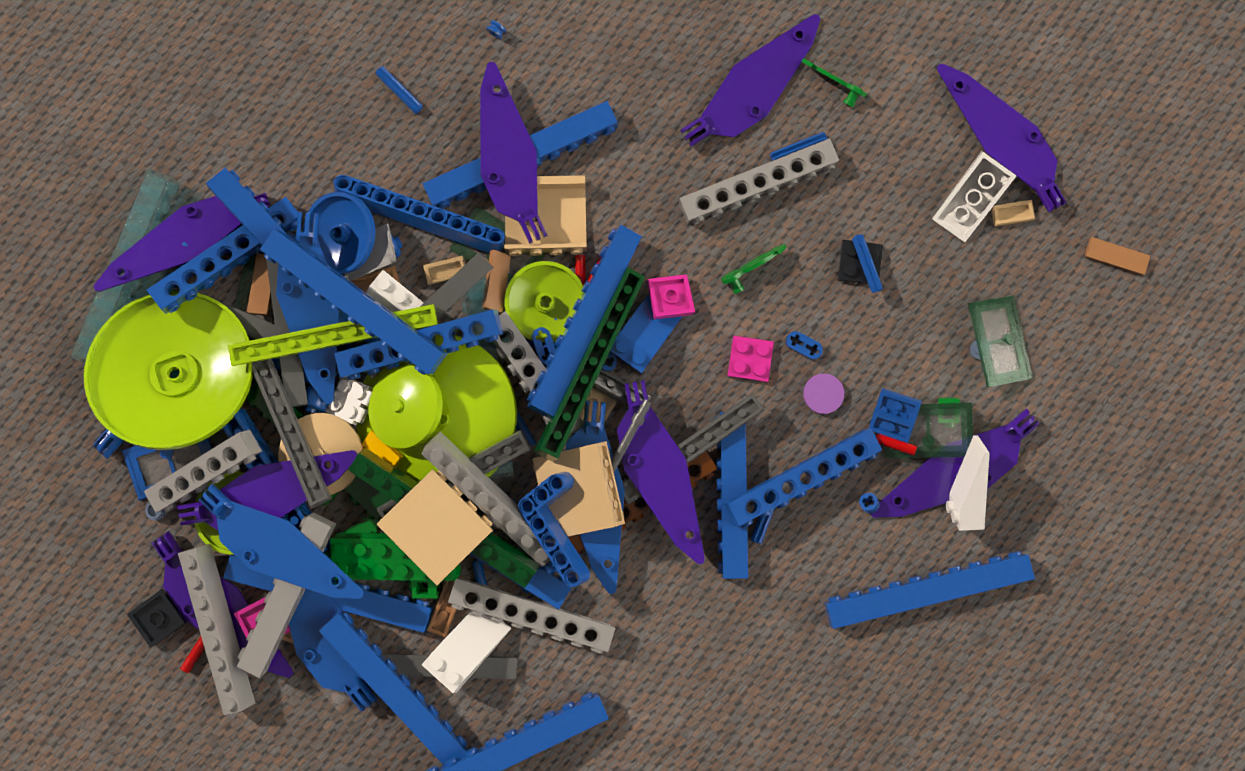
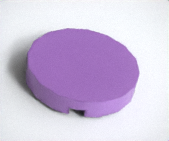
M821 373L807 381L803 389V398L805 404L812 411L818 414H828L841 406L844 399V388L835 376Z

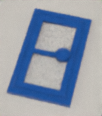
M208 437L196 444L172 450H153L138 446L122 450L138 500L147 499L144 493L146 489L210 451L212 446Z

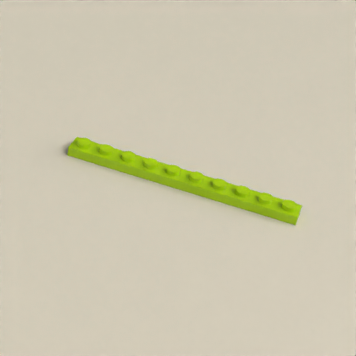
M434 304L392 312L415 330L438 325ZM351 321L231 344L228 345L231 366H239L374 339V337L368 335L364 331L365 327L360 323L356 325Z

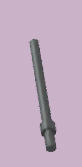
M644 399L638 412L634 413L631 419L632 423L611 460L613 472H615L640 425H643L646 419L644 417L652 404Z

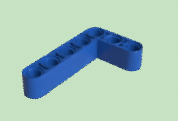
M560 472L549 476L519 501L518 509L563 581L569 587H576L589 580V569L548 507L573 487V476L569 472Z

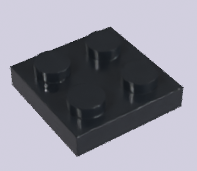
M842 240L837 280L868 284L853 241ZM866 242L877 274L880 277L883 244Z
M164 589L159 590L127 614L150 648L156 646L187 623Z

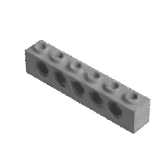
M250 430L239 432L146 489L144 493L155 513L163 510L165 513L177 508L176 503H184L192 499L191 494L194 492L199 494L208 489L207 485L209 483L215 484L223 480V475L227 472L232 474L240 469L239 465L242 463L246 465L256 460L255 455L262 452Z

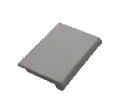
M389 224L375 229V243L367 261L356 271L344 274V277L350 282L396 262Z

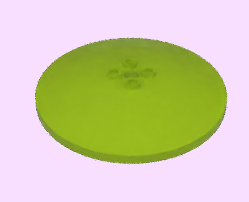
M172 290L170 295L176 296L180 290ZM197 293L198 295L191 301L186 300L180 304V308L175 312L165 314L149 294L125 305L106 321L96 334L89 348L84 366L86 397L94 415L104 427L129 444L153 450H172L187 447L207 439L222 429L235 416L249 393L253 380L252 363L231 366L228 345L250 341V338L235 314L219 301ZM173 370H179L180 374L177 378H170V373Z
M438 335L435 339L438 346L443 344V337L441 335ZM455 335V338L458 341H460L463 338ZM466 345L459 346V351L448 353L434 374H431L439 385L443 401L441 419L432 436L415 448H396L404 456L396 468L418 483L432 469L436 472L438 471L422 455L425 444L437 433L441 432L464 455L470 458L514 434L516 431L517 405L510 379L500 363L480 345L467 348ZM401 362V363H399L400 366H401V365L416 366V365L413 364V363H412V364H407V362ZM387 367L384 368L373 379L367 374L363 384L374 388L378 380L389 370ZM369 410L363 424L357 423V431L361 443H363L369 432L373 430L369 420ZM498 468L486 473V475L490 477Z

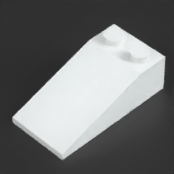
M981 151L932 219L966 242L1015 179L1016 175Z
M978 435L973 436L951 488L949 501L946 502L947 513H950L952 522L956 524L959 531L983 530L985 528L989 451Z
M470 612L439 644L422 666L452 693H457L512 629L505 622L501 623L492 620L490 615L484 614L482 617Z

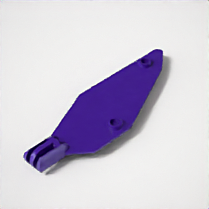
M813 14L733 66L702 115L680 130L683 134L698 125L696 129L684 137L686 141L700 132L703 133L689 143L690 147L710 134L735 137L768 115L811 48L820 22L819 15ZM797 33L801 35L800 39L796 37Z
M489 62L486 66L480 88L481 177L497 212L518 221L529 244H531L533 240L527 225H529L535 240L541 239L535 226V221L544 238L548 236L538 215L537 151L496 63ZM499 88L501 91L494 92L493 90Z
M939 64L937 66L939 75L984 151L1034 189L1048 213L1065 205L1067 202L1054 182L1058 160L1038 127L968 74L945 64Z
M266 193L253 196L258 203L262 201L267 208L271 207ZM216 196L182 206L115 259L94 284V289L97 292H101L185 264L228 236L241 223ZM186 242L188 246H183L182 243Z
M642 380L643 398L648 400L645 380ZM632 382L636 402L631 400L629 384H624L629 409L617 428L619 444L632 423L631 419L634 413L638 412L643 401H640L637 382ZM649 407L644 417L646 419L643 425H640L622 457L624 470L675 545L697 564H702L705 561L686 458L652 408ZM692 531L694 534L693 538L688 539L686 532Z
M1027 408L1007 425L973 435H978L989 451L987 489L1017 464L1021 440L1040 424L1038 421H1034L1035 417L1030 414ZM973 436L944 445L879 502V509L870 515L874 518L902 517L949 501L951 488ZM899 497L900 502L895 504V498Z
M355 450L314 456L327 487L337 481L351 466L358 455ZM291 460L254 466L220 489L232 502L279 518L307 501ZM328 461L331 462V468L327 467ZM201 502L177 506L178 510L195 507V511L179 514V518L196 516V519L180 522V526L205 522L218 530L216 516Z
M168 531L164 536H160L151 543L165 563L163 588L186 622L199 629L178 553L183 552L170 531ZM219 575L241 651L243 647L246 648L248 641L234 613L249 606L237 586ZM277 649L267 671L287 678L291 677L293 669L280 650Z

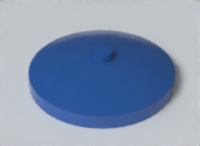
M332 192L320 197L308 211L311 213L310 233H313L314 214L319 213L317 239L327 265L340 274L354 272L367 261L373 250L376 234L373 216L367 205L352 194Z

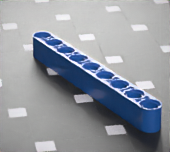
M339 175L334 179L335 192L349 193L358 197L367 205L370 212L488 253L494 249L500 252L504 249V232L496 227L347 175Z

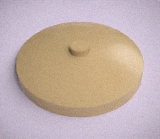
M315 413L298 419L313 456L355 450L359 453L363 450L361 439L356 430L347 421L338 416L327 413ZM282 440L278 452L279 462L290 460ZM330 461L327 462L328 468H331ZM347 469L337 481L327 487L330 495L347 488L357 476Z

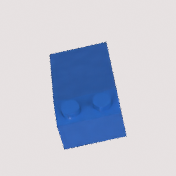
M648 294L616 337L609 353H612L616 358L642 375L682 316L654 320Z

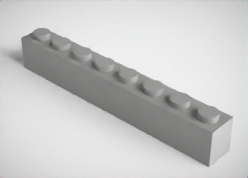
M439 432L425 444L422 455L527 554L539 563L541 567L550 561L548 555L521 515L518 505L486 474L484 475L445 435Z
M312 513L302 519L299 527L302 528L301 532L323 552L336 523L316 513ZM276 578L273 581L275 585L273 591H270L264 600V603H266L264 610H261L255 619L257 625L247 636L246 640L249 642L246 648L243 647L238 655L240 661L237 667L258 678L267 672L305 591L303 587Z
M210 544L180 552L178 556L224 715L245 710L255 704L247 672L237 667L240 661L238 659L240 647Z

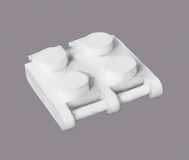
M346 377L340 378L334 391L333 402L328 404L325 412L338 416L353 425H357V423L363 424L368 410L364 408L369 406L373 388L356 380H348Z

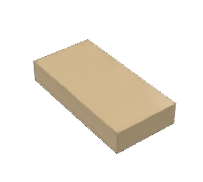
M1032 200L995 205L991 208L994 227L1035 220Z
M463 255L423 265L428 285L447 281L465 265Z

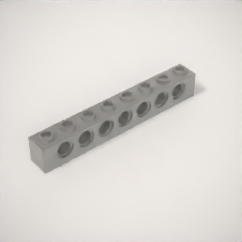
M827 139L679 198V204L687 224L693 222V225L703 222L707 216L717 217L723 214V210L727 208L734 210L741 207L745 201L749 200L750 203L757 201L761 198L760 195L768 193V195L775 194L780 191V187L785 185L787 188L798 184L800 179L810 180L816 177L818 172H830L835 169L839 159L831 140ZM815 157L819 159L820 164L813 165L810 158ZM792 165L800 166L801 172H794ZM773 173H781L783 179L776 180L773 177ZM757 179L762 180L764 187H757L754 181ZM737 187H743L746 193L744 195H739L736 193L735 189ZM723 194L727 197V201L719 202L716 196ZM706 202L709 208L701 210L698 207V203Z
M505 311L499 315L502 330L509 335L510 340L507 343L502 342L500 338L493 341L497 347L495 351L501 359L505 358L508 362L507 368L513 376L517 375L520 379L519 385L522 390L530 394L532 389L535 390V385L538 383L536 380L540 372H545L546 368ZM517 349L521 352L520 360H515L511 356L512 350ZM525 366L533 369L532 377H527L523 373ZM543 416L544 421L548 424L550 418ZM579 416L567 441L573 433H576L583 426V421Z
M461 577L455 580L448 603H452L451 607L464 610V608L472 610V614L482 617L484 614L492 616L491 619L503 623L506 620L512 622V626L520 629L526 626L532 628L531 632L543 635L545 632L551 634V638L558 641H563V639L571 640V644L574 646L583 647V645L591 647L592 651L601 654L603 651H609L615 631V625L559 608L558 610L551 605ZM467 593H476L478 600L475 603L468 602L466 599ZM489 598L497 601L498 606L495 609L487 607L486 601ZM508 605H515L518 612L515 615H509L506 612ZM528 611H535L538 617L535 621L526 619L525 615ZM549 617L556 618L557 625L555 627H548L545 623L546 619ZM574 623L577 626L576 632L572 634L566 632V625ZM589 629L597 632V636L592 640L585 637V633Z

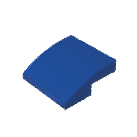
M882 388L869 428L873 432L908 443L922 401Z

